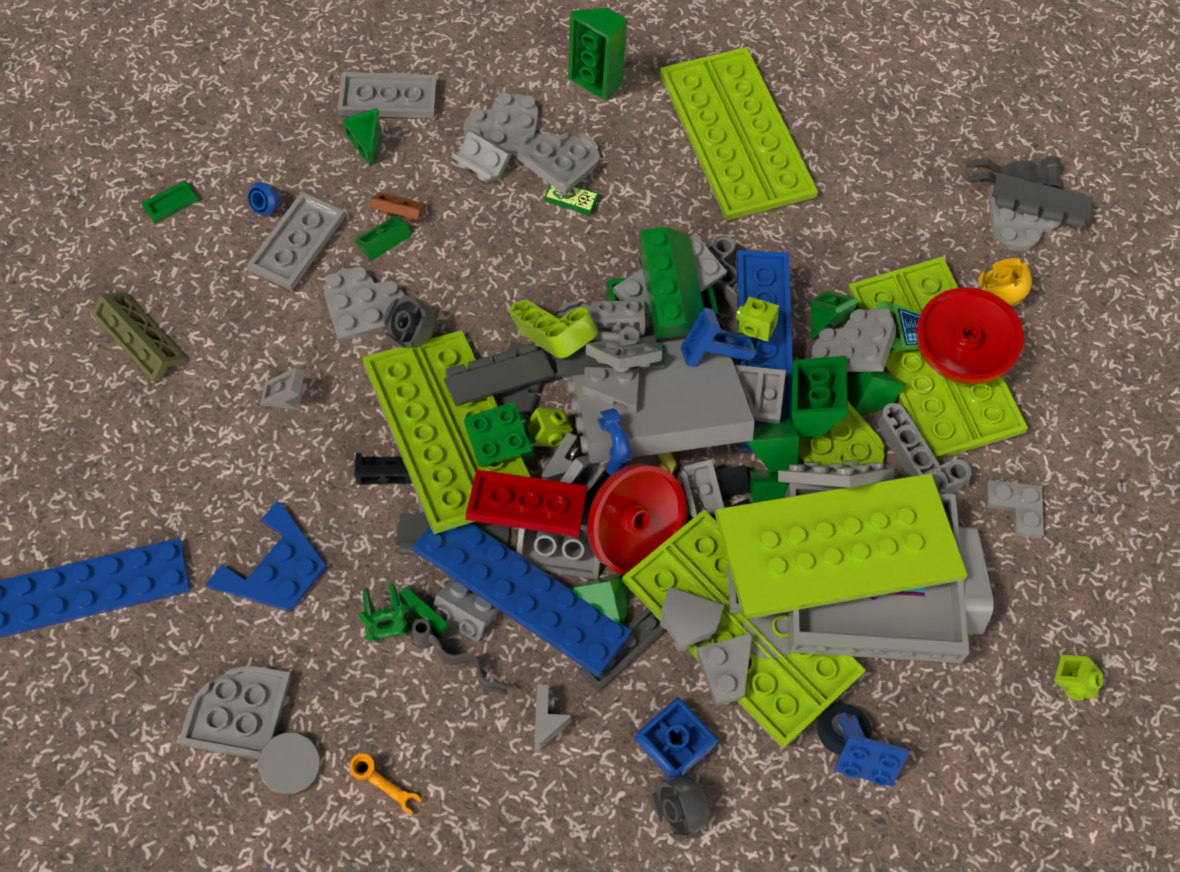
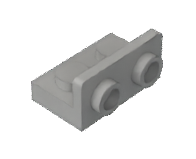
M469 130L460 151L453 152L451 157L458 161L457 165L465 170L471 169L477 173L476 177L485 182H490L491 180H499L502 177L512 154L475 131Z
M643 300L591 302V317L599 331L620 333L624 327H632L640 332V336H645Z

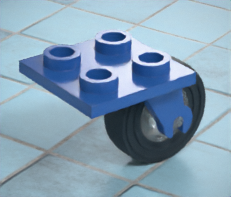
M832 705L821 714L818 721L817 733L820 741L827 749L837 754L834 771L843 773L850 778L857 777L872 781L879 786H893L909 754V749L872 740L870 721L863 712L850 705Z

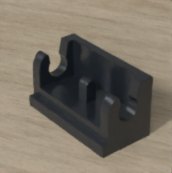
M356 453L354 476L357 485L412 484L401 456L363 457L362 453Z

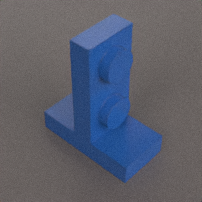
M709 308L702 309L680 347L686 365L693 367L698 365L705 351L712 354L731 356L735 359L741 358L752 361L756 355V350L750 336L719 329L720 325L714 310Z

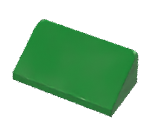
M393 216L358 237L354 242L372 261L410 238L412 234L407 222Z

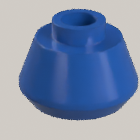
M256 182L249 189L248 202L252 210L257 214L268 216L280 205L281 196L274 185Z

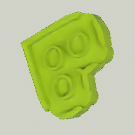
M847 401L848 414L823 436L799 437L798 462L805 464L808 461H818L823 466H827L829 463H843V461L848 460L860 461V465H867L868 462H883L884 444L876 432Z

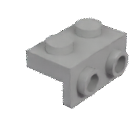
M453 578L436 595L432 610L445 620L449 627L475 642L480 641L485 628L499 612L496 607Z

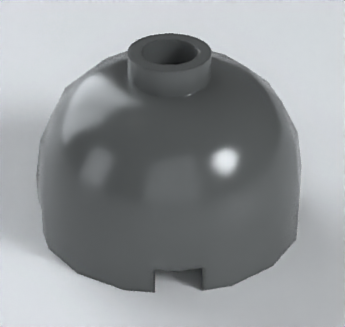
M403 295L400 299H394L386 309L384 316V325H387L388 333H385L386 338L391 344L401 348H413L425 344L432 337L436 327V318L432 308L425 301L409 295Z
M682 775L672 776L655 783L654 787H657V792L652 794L653 809L660 822L663 816H665L673 831L669 835L680 841L700 831L709 817V796L707 791L694 779Z

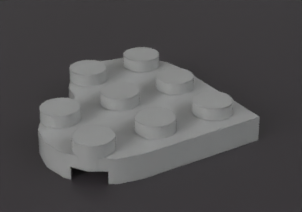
M500 93L491 109L481 110L476 108L471 110L470 116L466 118L463 125L464 138H466L469 130L475 131L512 155L517 156L520 139L524 134L534 131V134L536 133L538 109L535 105V99L532 96Z
M534 131L524 134L520 139L517 159L556 189L566 194L597 167L600 154L597 150V143L584 134H580L579 137L568 136V133L556 136L550 132L543 135L534 134Z
M994 185L990 186L989 199L992 231L995 239H998L1000 243L1007 246V249L1027 251L1039 242L1042 233L1051 232L1061 224V222L1041 217L1042 210L1040 209L1037 216L1017 211V203L1014 204L1013 209L995 205L996 198L992 197Z
M362 267L342 269L326 277L324 295L338 342L387 330V325H384L386 309L394 299H400L405 295L394 281L374 283L371 276Z
M887 308L865 311L857 309L850 314L851 319L847 321L844 328L834 330L826 328L822 330L819 334L820 338L813 345V358L846 356L847 372L884 371L896 334V325L890 310Z

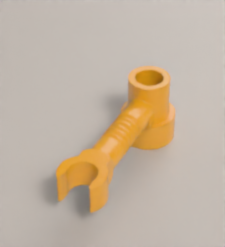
M358 754L352 758L350 772L354 778L368 780L402 805V809L406 814H413L406 807L405 803L408 799H415L421 803V799L417 794L407 793L385 779L375 770L374 761L369 755ZM360 765H366L368 770L365 773H359L357 768Z

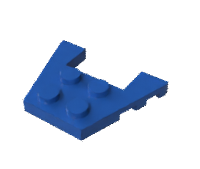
M276 501L261 521L280 534L282 538L246 580L222 564L208 580L206 586L211 590H218L232 596L246 598L260 604L291 612L327 568L282 504Z

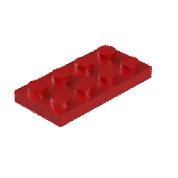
M476 469L466 510V520L579 537L587 486Z

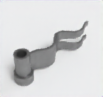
M1057 156L1046 157L1041 161V164H1035L1028 160H1019L1007 166H999L988 158L966 161V166L985 165L990 167L996 174L1001 173L1061 189L1060 171L1062 170L1061 159ZM984 171L967 176V182L989 179L995 183L996 175L993 172Z
M418 619L413 623L411 642L416 648L425 649V647L428 648L431 644L436 648L441 660L446 664H472L477 670L479 685L484 690L506 694V691L502 690L507 689L506 685L488 682L481 676L479 661L474 654H447L441 648L427 620Z

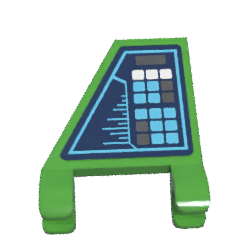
M879 301L875 309L887 308L890 310L891 315H894L899 337H894L889 354L902 350H917L916 326L921 313L891 302Z

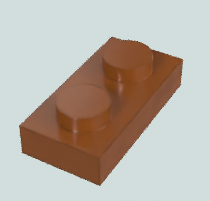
M379 192L371 198L370 208L378 209V212L381 214L391 215L394 213L402 215V218L405 220L414 221L425 213L426 203Z

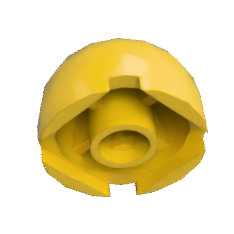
M1019 258L998 261L992 264L993 269L988 273L985 270L978 278L980 289L997 295L1010 306L1019 304L1029 294L1032 287V276L1029 266L1025 261L1021 263Z

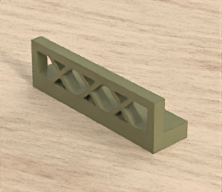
M126 292L100 294L91 315L153 382L161 380L168 367L182 365L186 362L187 357ZM117 302H122L125 306H122ZM163 352L169 353L173 357H167Z

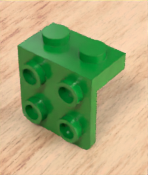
M515 402L464 418V425L480 467H487L521 456L524 463L532 461V451H535L532 437L530 435L527 436L525 433L526 421L522 411L518 412Z

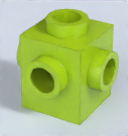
M749 296L745 305H740L736 314V321H739L738 333L768 342L777 325L779 305Z
M536 408L526 423V429L532 437L534 446L559 447L567 432L571 433L573 431L564 409Z
M1061 655L1054 681L1071 699L1082 701L1084 698L1096 699L1098 691L1103 685V673L1088 656Z

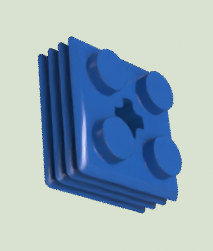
M677 697L636 733L635 741L668 777L676 775L683 776L716 746L718 738L681 698ZM671 734L674 737L678 735L682 737L681 745L670 742Z

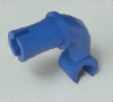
M614 408L601 411L600 413L603 417L597 419L600 428L604 431L608 430L612 438L611 457L606 466V471L611 476L624 468L626 463L632 458L629 439L620 425L619 413Z

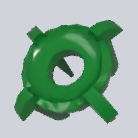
M389 583L391 608L388 609L384 606L383 611L378 607L377 612H374L369 589L365 588L363 590L364 612H361L358 616L365 624L367 635L364 638L368 641L376 642L380 638L393 637L394 635L404 636L411 630V626H406L407 620L404 616L406 604H400L397 590L393 583ZM383 620H392V622L388 624H378Z

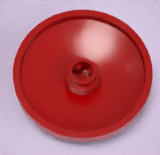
M962 287L944 291L926 304L916 326V343L925 362L941 376L963 384H983L999 379L1012 369L1022 352L1024 332L1018 315L1006 301L982 289Z
M639 463L618 470L604 482L592 502L587 523L589 544L596 558L604 566L619 574H627L686 524V499L678 480L671 473L660 467Z

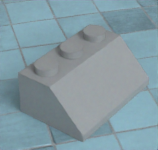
M583 512L579 537L519 528L516 553L543 572L598 578L600 561L591 549L587 532L589 513Z

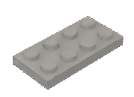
M342 72L338 115L353 116L378 108L379 117L434 118L437 75Z
M301 192L248 262V270L292 291L346 217L345 211L305 192Z
M693 234L690 236L700 292H703L725 277L727 271L700 238ZM640 269L613 288V293L620 301H644L646 330L653 325L643 269Z

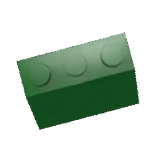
M846 356L793 360L792 419L794 429L799 437L823 436L848 414Z

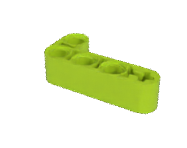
M520 300L509 308V313L519 332L557 358H565L572 355L598 334V329L586 307L575 308L560 319L529 300Z

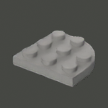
M855 460L843 461V463H829L827 466L821 465V462L808 461L805 464H789V469L778 471V482L848 488L895 479V468L884 467L883 462H868L867 465H860V461Z
M256 666L238 667L225 671L224 675L216 678L211 683H206L194 697L188 709L178 743L181 746L259 760L262 748L276 735L292 677L291 673Z

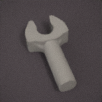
M624 327L620 333L598 330L597 336L592 340H609L622 347L637 345V342L640 340V332L632 327Z

